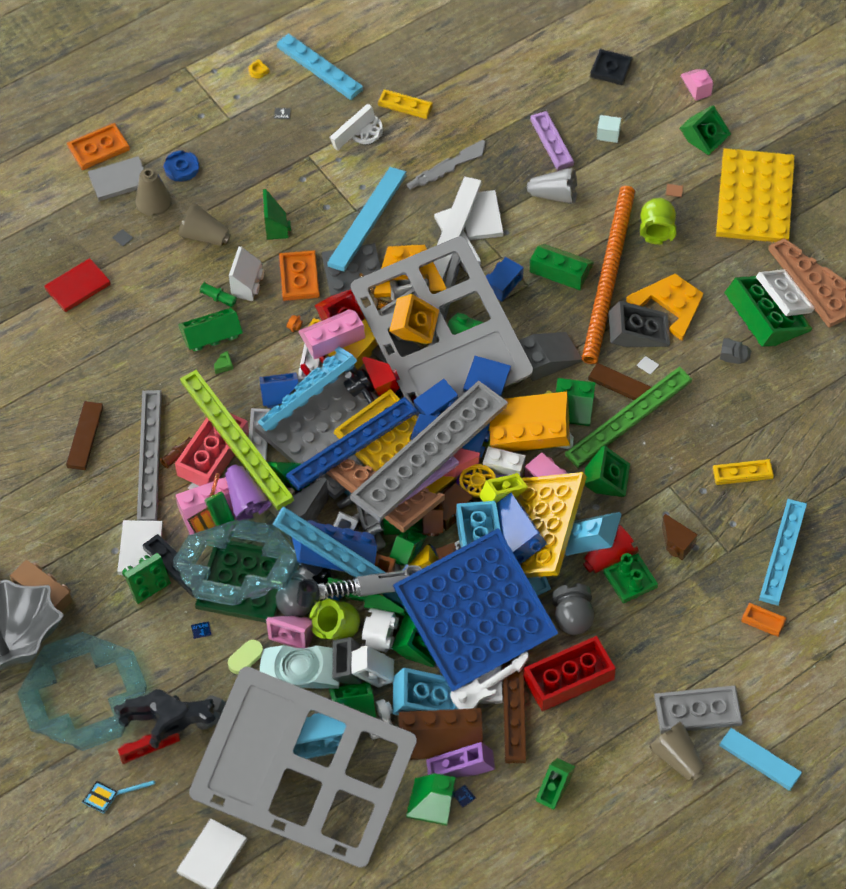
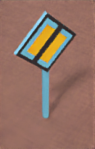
M96 781L82 803L104 814L117 795L154 785L155 781L118 791Z

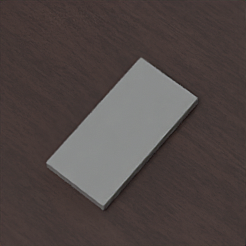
M736 686L654 694L660 734L669 731L672 726L680 721L684 724L687 731L741 726L743 723Z

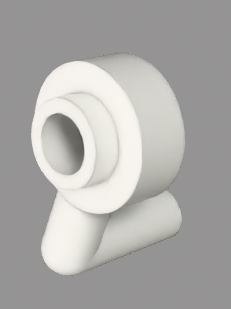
M384 699L376 701L375 705L380 719L393 725L390 719V714L393 711L389 701L385 702ZM370 734L372 740L380 738Z

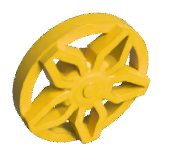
M475 464L462 471L459 479L460 486L473 497L479 498L482 491L481 488L486 482L485 479H494L496 476L488 466ZM473 470L472 475H465L467 472ZM482 470L487 471L489 474L483 475Z

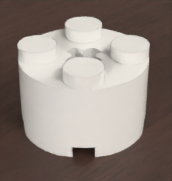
M370 608L368 612H372L371 617H366L362 639L366 640V644H362V646H370L376 651L387 652L388 649H392L391 647L395 640V637H392L393 631L398 628L399 618L395 617L393 612Z

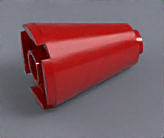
M619 524L613 546L589 551L583 558L585 561L583 565L589 573L593 571L596 574L620 562L623 554L628 553L633 556L639 552L637 546L633 548L631 544L634 542L633 539Z

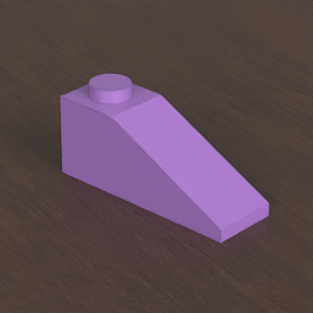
M480 742L427 759L428 775L436 773L451 777H463L495 770L493 750Z

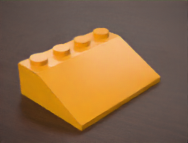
M568 392L505 398L508 402L507 407L490 422V446L493 448L515 452L570 446Z

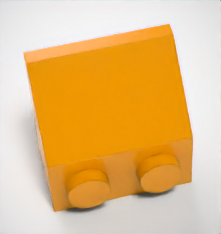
M413 294L397 298L389 332L403 340L431 344L439 309Z

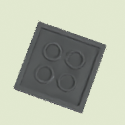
M375 243L361 245L345 272L328 267L327 262L335 250L321 252L330 296L350 290L351 283L354 280L381 269ZM375 287L370 288L368 292L374 293Z

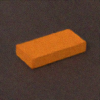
M749 603L741 622L779 637L787 618Z

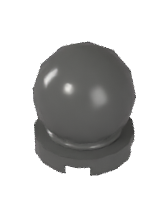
M302 567L293 573V580L284 582L276 593L277 608L284 616H297L301 618L309 614L313 608L301 607L296 601L299 582L304 579L313 580L312 577L314 576V574Z
M577 584V587L568 588L567 585H564L553 591L552 602L557 607L555 619L558 627L565 633L570 635L583 634L592 626L595 612L590 603L592 599L590 587L584 584Z

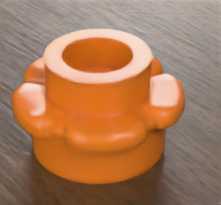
M293 314L290 317L287 328L291 329V332L299 331L303 323L301 316Z

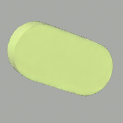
M249 640L229 657V670L234 674H239L243 667H251L261 658L263 652L262 644L257 640Z

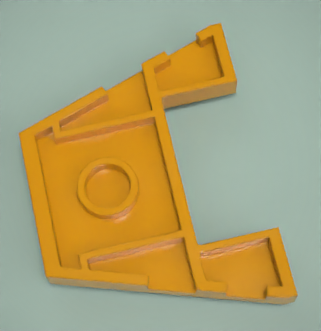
M425 245L388 246L381 269L427 249ZM434 262L419 268L423 278L428 279L429 290L432 294L447 289ZM401 275V276L396 277V278L391 279V280H409V279H408L407 275ZM390 280L375 287L374 298L391 297Z
M673 274L628 295L626 302L643 307L652 299L679 318L669 327V332L682 341L703 299L704 293L677 274Z

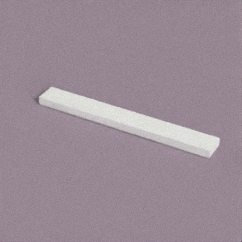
M464 177L437 245L462 235L482 185L481 180ZM453 254L434 261L443 281Z

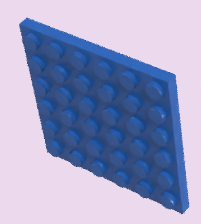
M499 528L393 584V588L452 692L558 634Z

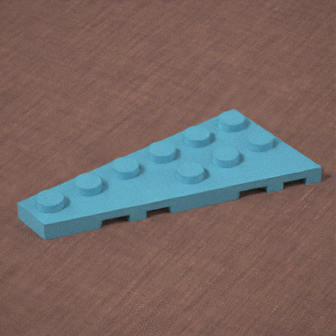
M340 346L335 349L336 354L327 357L323 361L324 363L321 368L318 367L308 374L295 387L296 392L291 395L287 394L282 399V405L273 407L258 421L259 425L265 431L276 428L279 424L278 422L283 418L290 417L294 413L293 410L298 406L302 407L307 404L311 396L320 394L324 390V386L328 383H334L344 371L351 370L354 367V363L357 362L356 358Z

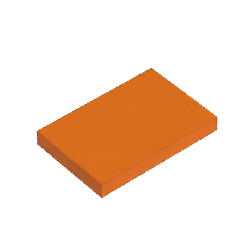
M115 123L67 143L69 150L82 171L130 150V146Z
M315 250L279 253L283 301L320 298Z

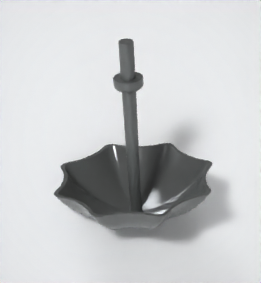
M9 580L0 581V672L12 666L32 661L38 653L40 644L60 624L63 613L52 604L50 597L51 587L49 585L23 586Z

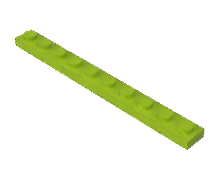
M194 370L180 378L181 384L278 511L294 501L292 494L199 372Z

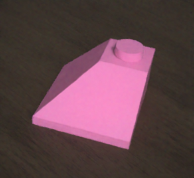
M297 616L267 617L266 623L269 640L294 648H308L314 635L311 630L313 628L312 621L309 618Z

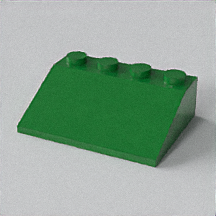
M756 276L735 277L724 292L762 347L779 345L812 330L803 314L785 316Z

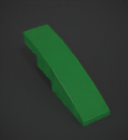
M334 578L328 579L330 585L332 582L336 584L338 581L340 583L343 581ZM349 593V596L346 594L347 599L365 602V610L369 611L370 608L393 612L399 616H405L406 614L404 609L379 594L361 597L352 595V593Z

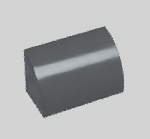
M352 637L333 641L332 678L344 684H362V679L352 674V651L360 649L362 646Z

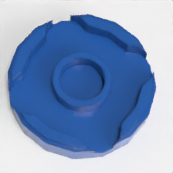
M176 151L167 156L164 163V171L174 181H188L199 172V161L191 152Z

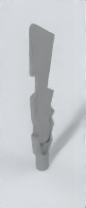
M481 140L460 151L461 155L453 159L447 158L435 165L431 170H426L419 174L413 181L407 183L408 189L411 190L417 186L427 185L429 182L443 177L445 173L453 172L456 165L481 157L485 141Z

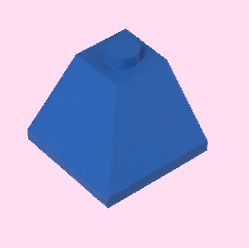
M297 373L259 377L263 406L273 408L278 404H282V399L287 394H290L298 384Z

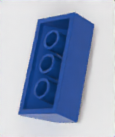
M312 520L307 521L375 565L377 544L374 535L368 532L353 531L349 528L334 527L330 524H320ZM292 538L299 563L344 571Z

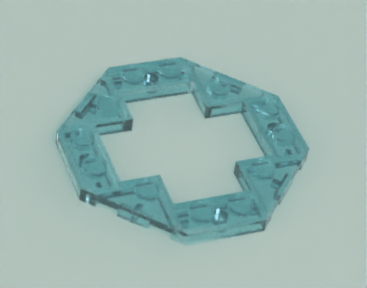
M234 520L188 535L173 559V566L180 572L181 578L191 588L195 598L232 606L240 604L241 600L249 597L255 599L264 596L269 590L286 588L299 565L294 549L277 527L248 520ZM232 537L263 542L265 545L262 548V556L277 559L267 578L247 575L241 587L208 581L207 579L211 574L210 567L197 565L196 562L207 545L225 549Z
M81 632L43 646L17 694L30 731L49 736L50 739L63 744L67 743L78 750L84 751L122 737L125 727L119 724V716L115 714L113 707L125 703V699L141 697L144 695L147 686L132 650ZM90 652L95 668L113 662L116 663L126 692L108 698L114 716L75 730L69 713L51 720L48 719L38 690L57 683L51 666Z

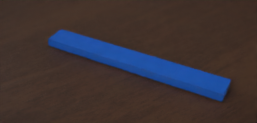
M406 397L402 398L288 472L286 478L298 491L415 415L417 409Z

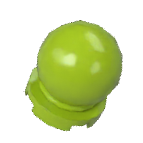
M652 198L642 207L640 215L642 222L640 225V236H643L645 241L651 244H663V241L669 239L672 241L676 237V211L674 206L664 198Z
M330 598L318 601L310 613L313 626L311 630L319 638L339 640L353 637L359 630V612L353 605L345 601L339 602Z

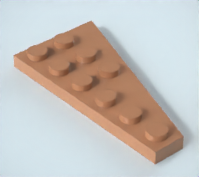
M785 238L769 245L768 250L780 266L787 271L829 328L846 320V280L827 267L823 268L817 264V260L804 255L801 249Z
M346 459L326 474L353 493L376 471L370 466L366 465L363 467L355 464L354 460ZM424 488L398 505L385 519L404 533L445 500V495L439 492L435 494L429 492L428 488Z

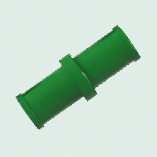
M206 282L200 287L199 292L213 298L215 302L220 301L231 308L236 304L237 297L224 292L220 287H213Z

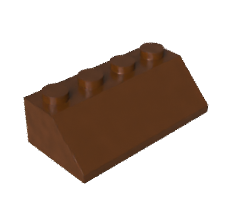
M481 708L398 712L399 728L413 733L416 737V744L409 760L430 759L470 745L483 743Z

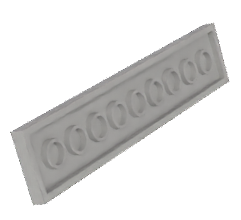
M478 381L350 495V499L376 520L382 521L507 407L508 402Z

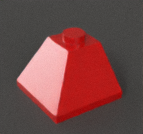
M351 289L330 296L314 305L322 321L349 309L356 311L361 321L365 319Z
M363 357L362 360L378 396L380 397L390 389L396 393L400 388L397 382L400 378L396 369L392 370L388 363Z

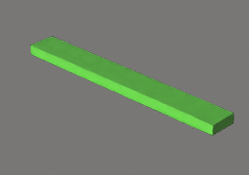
M679 366L565 452V456L578 469L594 457L602 446L607 447L692 382V378Z

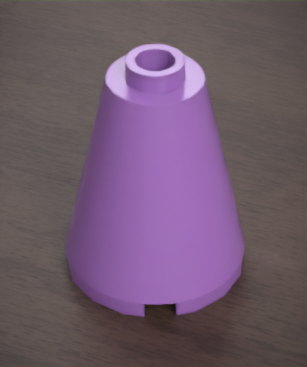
M236 464L227 469L225 474L234 516L238 521L254 518L252 514L256 512L262 514L271 506L270 500L243 466Z

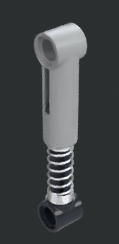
M411 565L403 571L357 576L352 582L350 580L347 582L343 580L342 583L339 581L336 584L332 582L331 585L329 583H326V585L323 583L317 584L314 580L304 579L298 584L296 601L301 607L310 608L317 601L325 599V597L327 599L328 596L333 598V595H336L338 598L339 595L343 597L344 594L349 596V593H352V595L361 597L396 592L393 584L422 568Z

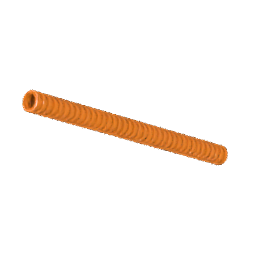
M622 186L617 199L582 355V361L587 364H596L599 358L636 192L631 186Z

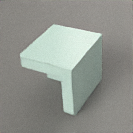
M601 115L597 128V140L617 143L621 118Z

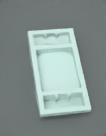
M282 645L263 649L260 663L261 672L300 688H339V682L332 678L333 648L324 646L294 648Z

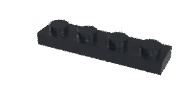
M155 535L142 545L143 550L148 555L153 556L158 553L162 557L167 573L192 597L208 587V581L160 535Z

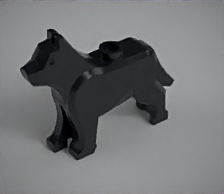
M155 689L141 697L125 699V703L113 707L115 714L119 716V724L125 728L134 720L147 721L153 719L156 725L150 732L152 738L149 743L156 749L163 739L183 731L189 725L194 723L209 724L216 719L213 715V709L215 708L213 699L182 702L178 696H171L161 689Z

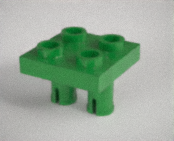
M158 553L151 557L145 555L144 558L146 560L140 558L139 564L135 567L127 566L129 571L126 568L122 570V575L126 578L137 604L171 584L162 557Z
M628 553L623 554L620 562L605 568L603 571L623 604L658 588L657 581L639 554L633 556Z

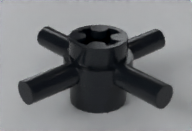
M354 365L351 370L345 373L347 379L344 381V385L353 397L362 392L366 401L370 404L375 400L371 394L375 389L372 385L373 383L369 374L363 368L358 371Z

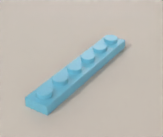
M289 33L277 42L278 49L350 100L363 91L361 84Z
M791 499L787 500L759 601L779 605L805 513L806 503Z

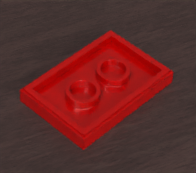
M89 258L44 285V287L64 312H67L110 286L111 282Z

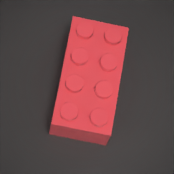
M231 414L248 436V421ZM208 418L202 423L175 463L177 476L198 486L218 480L235 455Z

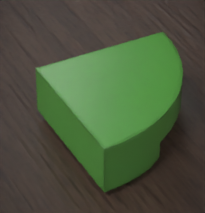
M228 351L222 353L214 364L215 374L233 370V364Z

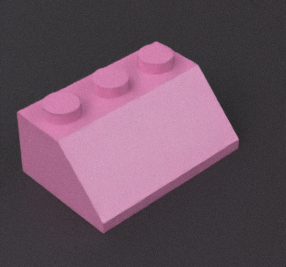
M350 309L299 330V334L314 360L335 351L339 346L343 348L365 338L362 321L356 311Z
M226 477L176 494L177 505L190 537L196 535L187 519L207 508L204 500L220 491L224 493L234 516ZM207 509V510L203 511L202 513H200V515H203V514H205V513L207 512V514H208L210 520L212 521V523H213V525H214L212 528L209 529V531H211V530L215 529L216 526H215V524H214V522H213V520H212V517H211V515H210V513H209V511H208V509ZM195 516V517H193L192 519H190L189 521L191 522V524H192L193 528L195 529L197 535H199L200 533H199V531L197 530L195 524L193 523V520H195L196 518H198L197 516Z

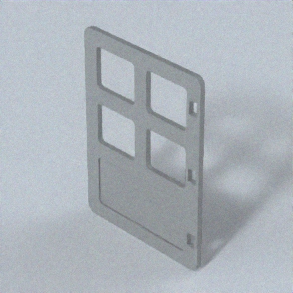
M462 236L455 237L356 279L351 283L354 297L386 362L392 370L396 369L400 380L397 382L403 396L413 406L414 404L409 395L415 393L416 397H418L442 379H445L454 389L459 399L465 393L463 387L474 356L511 365L505 387L532 375L533 367L466 238ZM457 253L470 277L469 280L432 294L419 268L450 254ZM401 275H407L417 297L437 309L477 293L491 319L453 335L439 310L435 327L439 342L401 357L388 333L394 312L381 316L368 290ZM366 298H368L371 304L367 308H365L362 302ZM391 345L395 353L389 355L385 347Z
M243 667L239 671L190 787L189 794L197 802L354 866L364 867L369 862L415 747L416 737L409 731L251 667ZM312 710L343 722L346 725L329 767H324L293 753L307 715ZM361 732H368L398 746L382 788H376L345 774ZM286 769H291L322 783L321 790L305 826L297 825L269 813V807ZM338 790H343L374 804L373 812L357 848L324 836L321 833ZM217 795L224 798V806L212 802L213 796ZM274 820L285 823V830L273 827ZM335 844L347 848L345 856L332 851Z

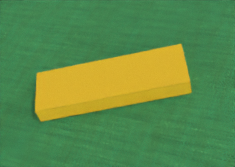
M385 89L378 100V106L424 119L428 118L433 107L432 102Z
M770 459L713 465L712 468L716 485L768 480L774 477Z

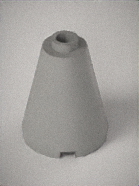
M567 168L531 178L530 182L527 183V191L534 197L574 204L577 199V192H575V186H577L576 171L573 168Z

